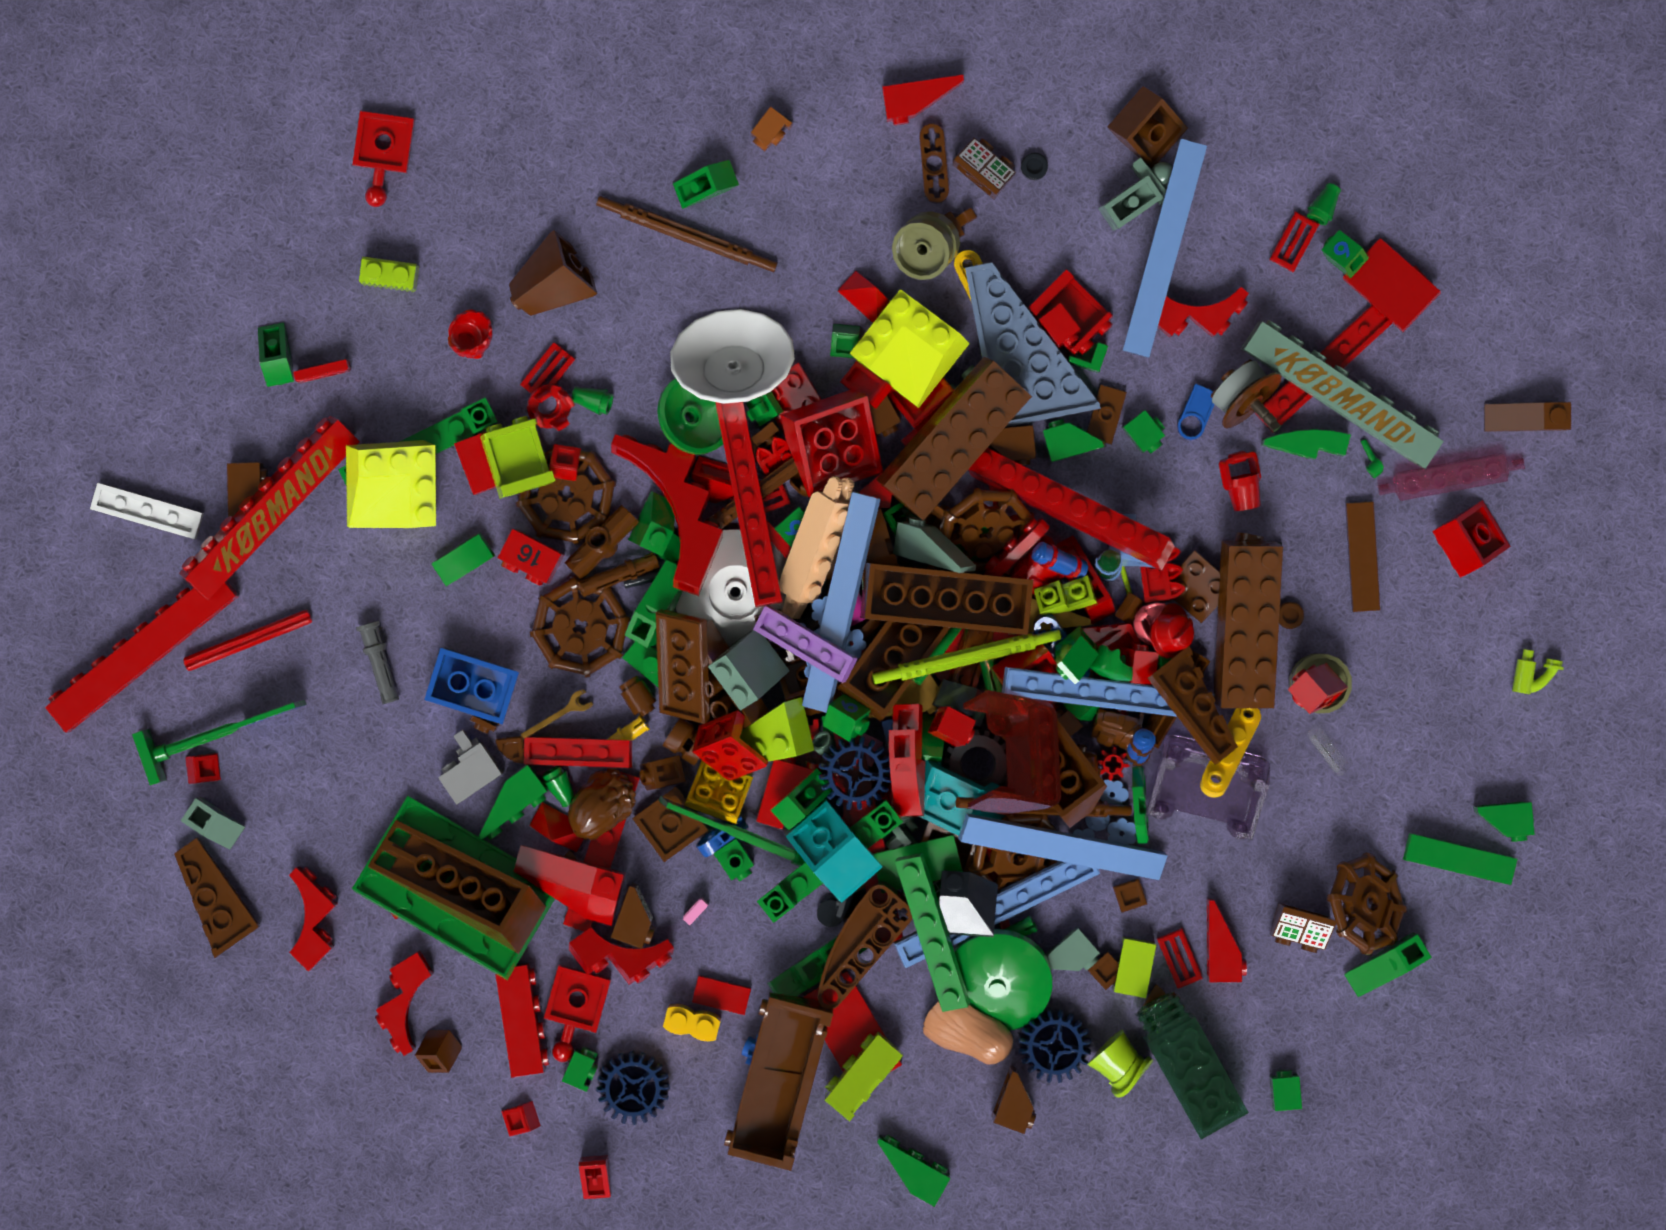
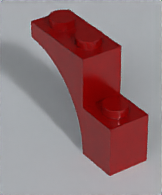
M1240 287L1227 299L1209 306H1188L1166 296L1158 329L1169 338L1174 333L1179 336L1189 324L1185 321L1188 317L1211 337H1214L1216 333L1222 335L1231 325V322L1228 321L1230 316L1234 312L1239 315L1248 304L1245 298L1249 293Z
M298 866L289 876L301 893L305 918L301 935L289 953L309 972L334 947L331 943L333 940L331 935L323 928L318 930L316 926L338 903L334 900L337 897L334 892L327 886L322 888L315 881L317 876L308 867L302 869Z
M591 927L569 942L568 950L587 975L593 971L599 973L609 965L607 961L610 960L628 985L635 981L637 984L644 981L650 975L649 971L654 967L658 966L661 968L672 960L671 955H673L674 947L667 939L660 944L648 948H623L604 940Z
M420 950L389 969L392 973L389 975L392 984L396 989L401 988L403 992L376 1009L378 1014L375 1018L383 1030L387 1028L392 1036L389 1039L392 1047L397 1053L401 1051L403 1056L416 1048L408 1027V1012L411 1000L418 987L434 974Z

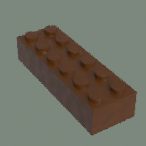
M983 357L876 481L910 512L924 520L1032 396L995 361Z
M1221 541L1214 698L1216 700L1214 703L1220 708H1274L1283 559V546L1275 541Z
M866 563L860 618L1028 635L1034 580Z
M927 564V566L924 568L931 570L950 571ZM885 621L856 661L847 681L841 682L836 689L871 710L870 714L881 721L892 709L913 678L904 681L900 678L874 684L872 674L898 668L899 664L929 658L951 627Z

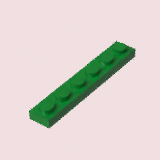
M918 853L898 857L895 860V864L942 1012L967 1008L970 1005V1000L924 854Z

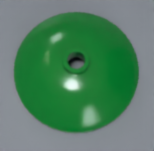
M676 378L670 381L663 389L657 407L659 424L667 439L678 449L696 455L707 454L721 447L723 439L716 403L698 398L682 388ZM685 414L689 416L690 422L685 419Z

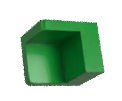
M1094 343L1084 355L1079 352L1074 357L1070 353L1068 363L1099 373L1108 346Z

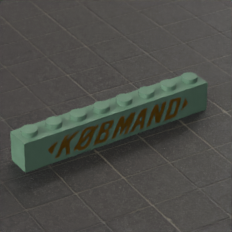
M1267 320L1266 323L1258 321L1241 347V350L1273 371L1278 372L1282 377L1420 468L1426 469L1444 442L1438 438L1439 432L1427 424L1424 428L1415 423L1417 417L1404 409L1400 413L1393 408L1395 404L1393 401L1383 395H1380L1378 398L1370 393L1372 388L1360 380L1356 383L1347 378L1350 374L1338 365L1332 368L1325 363L1327 358L1319 352L1313 350L1309 353L1302 348L1304 345L1302 341L1292 335L1287 338L1279 333L1282 328L1270 320Z

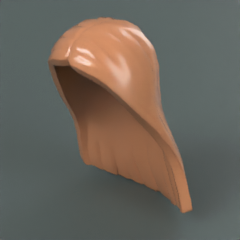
M938 1001L928 1012L924 1021L923 1033L931 1041L945 1049L972 1056L987 1065L1005 1060L1013 1047V1036L1002 1022L979 1012L970 1005L967 1008L942 1012Z

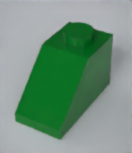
M730 160L707 165L673 183L682 209L723 194L739 185Z
M285 323L258 327L259 363L267 387L294 382L293 363Z
M1064 419L1048 423L1049 429L1043 430L1052 462L1107 447L1104 440L1073 423L1065 424Z
M651 491L638 517L639 523L633 528L628 540L663 556L674 533L675 516L667 499Z
M817 768L771 809L772 813L788 830L804 819L833 791L831 787L827 790H822V785L828 783V780L819 779V775L822 773Z
M1522 801L1473 806L1476 814L1503 836L1511 837V842L1527 841V836L1535 835L1532 802Z

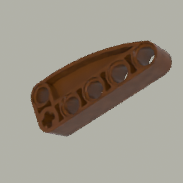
M883 881L876 882L858 903L839 933L828 956L818 990L817 999L823 1008L834 1009L839 1006L913 919L907 899L889 883ZM884 889L888 894V899L884 902L876 900L874 890ZM904 907L907 910L905 915L908 918L902 916L899 919L896 916L898 911L895 908L901 910ZM886 927L891 932V938L888 940L880 939L877 935V929ZM861 948H869L873 952V959L869 961L863 960L860 957L859 950ZM843 969H852L856 975L853 981L845 980L842 977ZM826 989L835 990L838 999L833 1002L828 1001L824 996V991Z

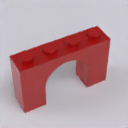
M793 757L774 760L756 822L783 829V824L772 813L771 809L816 768L822 774L826 772H823L819 765L807 762L806 767L796 764L797 759ZM833 773L836 785L845 792L842 775ZM871 780L872 787H874L875 781ZM843 799L842 819L850 828L852 826L851 816L846 808L847 800Z

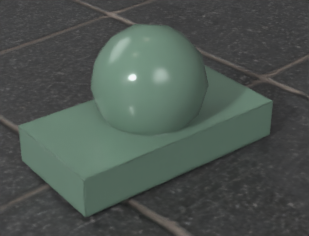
M1140 157L1132 164L1131 169L1140 180L1149 175L1163 196L1158 201L1162 207L1166 193L1165 188H1167L1173 166L1167 162H1158L1150 170Z

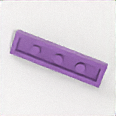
M769 605L764 606L753 629L840 682L847 681L858 659Z

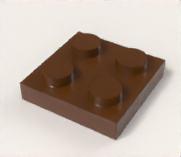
M677 786L662 796L685 806L686 798ZM658 800L632 818L663 862H666L708 831L704 823L668 809Z

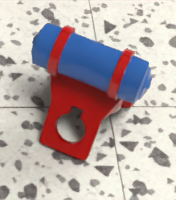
M1043 535L1035 543V548L1025 558H1021L1010 572L1009 577L1034 580L1032 597H1035L1034 589L1060 581L1064 577L1073 579L1084 577L1088 571V563L1076 554H1069L1058 549L1052 538Z

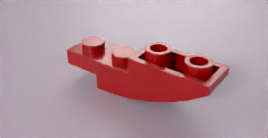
M921 704L893 706V730H889V762L895 811L899 817L924 816L925 761L922 760L923 705Z

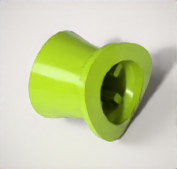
M1120 1030L1097 1051L1087 1065L1109 1079V1084L1112 1086L1111 1092L1115 1097L1120 1098L1131 1091L1144 1072L1153 1063V1059L1150 1056L1146 1059L1141 1055L1139 1056L1124 1030Z

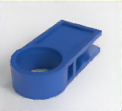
M1194 384L1177 423L1178 433L1187 440L1197 439L1203 434L1215 405L1212 403L1211 394L1214 391L1198 384ZM1188 416L1196 417L1201 424V431L1196 436H1186L1181 430V422Z
M739 815L736 826L746 830L749 826L743 817ZM727 821L722 822L724 824L735 825ZM714 828L697 842L696 847L703 857H708L735 837Z

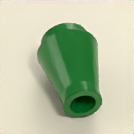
M1327 183L1325 188L1308 207L1307 217L1323 226L1327 225L1328 221H1332L1341 189L1334 184Z
M576 386L571 398L574 403L598 415H608L613 404L614 395L608 393L607 389L581 388Z
M555 766L542 775L543 784L560 802L562 807H567L575 795L566 769L563 770L561 766Z

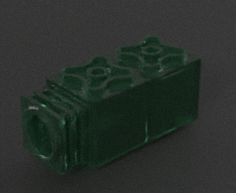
M1175 991L1152 1000L1135 1013L1147 1035L1144 1037L1147 1046L1201 1140L1249 1113L1196 1017L1191 1011L1188 1013L1185 1010V1006Z

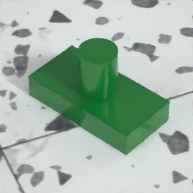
M635 641L622 658L658 687L657 650L652 646L646 648Z

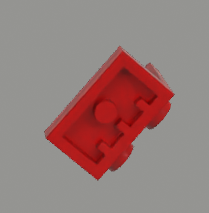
M738 710L700 725L692 750L704 763L708 764L729 781L765 768L768 764V760L740 739L745 716Z

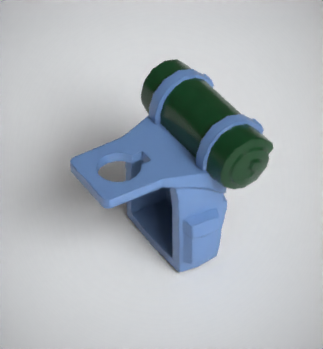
M1122 514L1136 521V514ZM1109 545V550L1104 551L1100 554L1099 558H1096L1095 572L1102 581L1112 582L1119 577L1122 566H1153Z

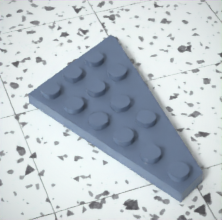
M993 263L965 267L982 358L987 357L995 361L1032 396L1006 427L1101 409L1100 403Z

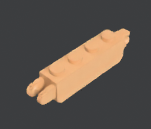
M831 477L827 481L828 483L823 492L817 491L811 495L779 579L780 591L786 594L782 612L792 619H800L807 604L813 603L821 593L837 547L840 544L852 490H854V483L850 478H842L841 480L838 477Z

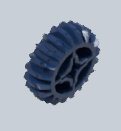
M864 736L860 737L859 744H854L855 739L851 738L850 745H845L844 740L841 738L838 740L841 747L839 750L833 744L829 747L834 753L833 756L827 753L823 754V758L829 761V764L820 763L819 768L827 770V773L820 774L819 779H828V783L823 784L821 788L822 790H827L831 787L833 791L827 797L832 799L835 795H838L839 798L836 802L838 806L842 804L843 799L847 800L846 808L848 810L851 809L852 802H857V809L862 810V801L866 800L868 807H872L871 797L874 796L876 800L881 801L882 797L878 793L879 789L885 793L889 790L887 786L882 784L883 781L891 782L890 776H884V772H890V766L884 767L883 763L889 761V756L880 758L879 755L884 751V748L881 746L874 751L872 749L875 745L874 740H871L869 745L865 746ZM856 751L855 758L851 764L841 766L834 764L842 754ZM864 752L875 760L879 773L867 770L863 766ZM857 759H859V771L866 775H863L862 778L858 776L855 786H852V774L847 771L849 768L853 770V766H856ZM833 773L845 776L848 779V793H845L836 785ZM864 780L877 781L870 791L856 795L857 786L860 782Z
M1048 1009V1018L1044 1019L1041 1013L1038 1015L1040 1021L1037 1024L1034 1020L1029 1021V1024L1033 1027L1031 1030L1027 1027L1022 1028V1032L1027 1034L1028 1037H1019V1043L1026 1044V1047L1019 1048L1018 1052L1019 1054H1028L1021 1061L1023 1064L1032 1062L1027 1069L1029 1073L1039 1069L1036 1074L1037 1079L1040 1080L1044 1073H1047L1046 1081L1048 1083H1051L1053 1075L1057 1076L1058 1083H1062L1063 1078L1061 1074L1066 1073L1067 1078L1071 1080L1073 1076L1070 1070L1074 1068L1078 1074L1082 1072L1077 1064L1080 1062L1083 1065H1087L1088 1060L1082 1057V1054H1091V1049L1084 1048V1045H1089L1092 1041L1090 1038L1082 1039V1036L1086 1035L1089 1031L1087 1028L1078 1030L1082 1024L1081 1019L1071 1023L1074 1017L1073 1013L1070 1012L1066 1019H1063L1062 1009L1058 1010L1057 1017H1053L1052 1009ZM1054 1024L1052 1034L1049 1037L1035 1038L1042 1028ZM1062 1026H1066L1075 1034L1077 1045H1071V1043L1062 1040ZM1057 1034L1059 1045L1062 1044L1063 1047L1057 1048L1053 1057L1051 1048H1048L1047 1045L1053 1044ZM1032 1046L1039 1047V1049H1043L1048 1053L1047 1066L1041 1064L1035 1058ZM1075 1054L1069 1063L1055 1068L1061 1055Z
M631 1050L627 1060L623 1052L619 1053L620 1062L618 1063L612 1057L609 1062L613 1068L611 1069L605 1065L602 1067V1071L608 1076L599 1075L597 1079L599 1082L605 1083V1085H600L596 1088L597 1092H605V1095L599 1097L598 1101L600 1103L609 1102L603 1110L608 1112L613 1108L615 1111L611 1116L612 1119H616L619 1113L622 1114L621 1123L623 1124L626 1123L628 1116L632 1117L633 1125L637 1124V1116H641L643 1123L648 1122L646 1113L649 1112L655 1118L657 1112L654 1107L661 1110L665 1107L659 1099L668 1100L669 1095L662 1092V1090L670 1089V1084L661 1083L662 1080L668 1078V1073L658 1074L663 1065L660 1063L653 1067L654 1056H651L648 1062L643 1061L645 1052H641L639 1059H635V1052ZM637 1066L645 1069L647 1072L634 1077L626 1072L624 1068ZM617 1073L623 1084V1089L617 1096L613 1097L611 1081ZM653 1078L656 1093L650 1102L646 1098L643 1087ZM643 1080L637 1089L640 1091L639 1094L632 1091L624 1095L629 1087L627 1082L635 1084ZM627 1099H634L643 1108L628 1109L621 1106L620 1103Z

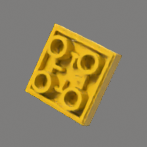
M701 761L685 806L736 825L753 777L744 775L729 781L708 764Z

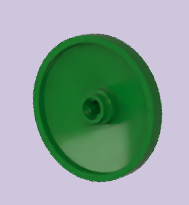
M994 929V937L971 936L961 941L954 948L971 1007L1002 1022L1009 1031L1029 1024V1021L1036 1019L1043 1012L1052 992V969L1043 950L1030 938L1014 931Z

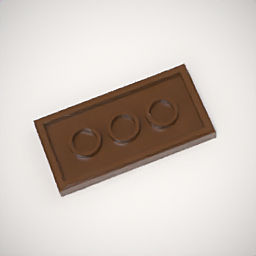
M660 609L656 612L659 713L705 724L710 721L707 619Z

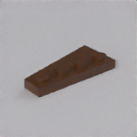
M1188 646L1149 676L1148 680L1210 760L1216 765L1238 748L1223 715H1219L1214 705L1216 700L1212 692H1208L1202 680L1204 675L1200 667H1196L1191 657L1193 655L1192 650Z
M199 838L194 839L174 853L185 884L192 896L194 907L202 922V928L212 948L211 951L214 958L260 927Z

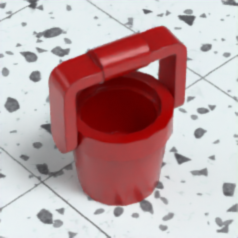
M1242 450L1229 454L1228 458L1220 460L1219 469L1224 489L1228 490L1234 511H1244L1260 507L1259 481L1261 480V473L1257 454ZM1248 458L1251 473L1231 477L1228 464L1240 463Z

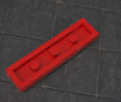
M524 738V764L631 768L632 740Z

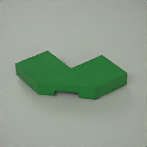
M1137 766L1132 768V791L1137 842L1141 844L1149 841V821L1146 809L1144 768Z

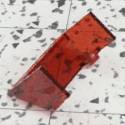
M987 690L963 703V709L986 713L987 725L990 731L1006 739L1008 787H998L970 801L968 808L998 814H1012L1049 809L1057 805L1061 800L1058 725L1055 708L1047 701Z

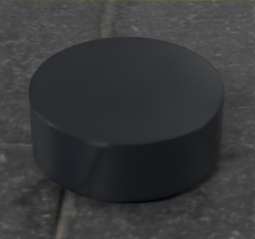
M1030 153L1023 158L1021 172L1025 178L1036 181L1043 178L1047 173L1048 162L1043 155Z
M828 899L818 906L817 918L826 927H835L843 920L836 917L838 911L836 910V900Z

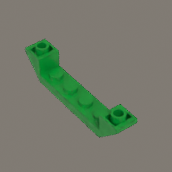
M485 397L461 409V412L399 442L420 440L435 445L436 455L455 446L454 443L481 433L498 421ZM346 466L338 470L347 487Z
M886 800L853 824L850 829L869 848L903 823V820ZM805 862L762 896L757 903L774 923L822 885L823 882Z

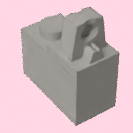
M464 729L454 735V738L461 747L456 751L459 755L460 763L457 764L455 761H452L441 769L443 775L438 777L456 805L503 774V771L484 743L480 742L477 737L471 740Z

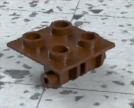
M1195 550L1180 566L1183 568L1182 573L1175 579H1172L1171 582L1180 583L1186 587L1181 595L1173 599L1202 623L1218 606L1220 571Z

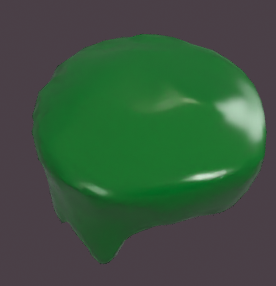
M1099 645V655L1090 668L1106 679L1132 681L1133 667L1126 665V656H1120L1119 649L1111 651L1108 646Z

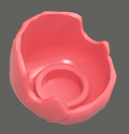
M1148 604L1141 607L1136 613L1133 621L1134 630L1137 637L1144 644L1152 645L1150 636L1151 626L1166 604Z

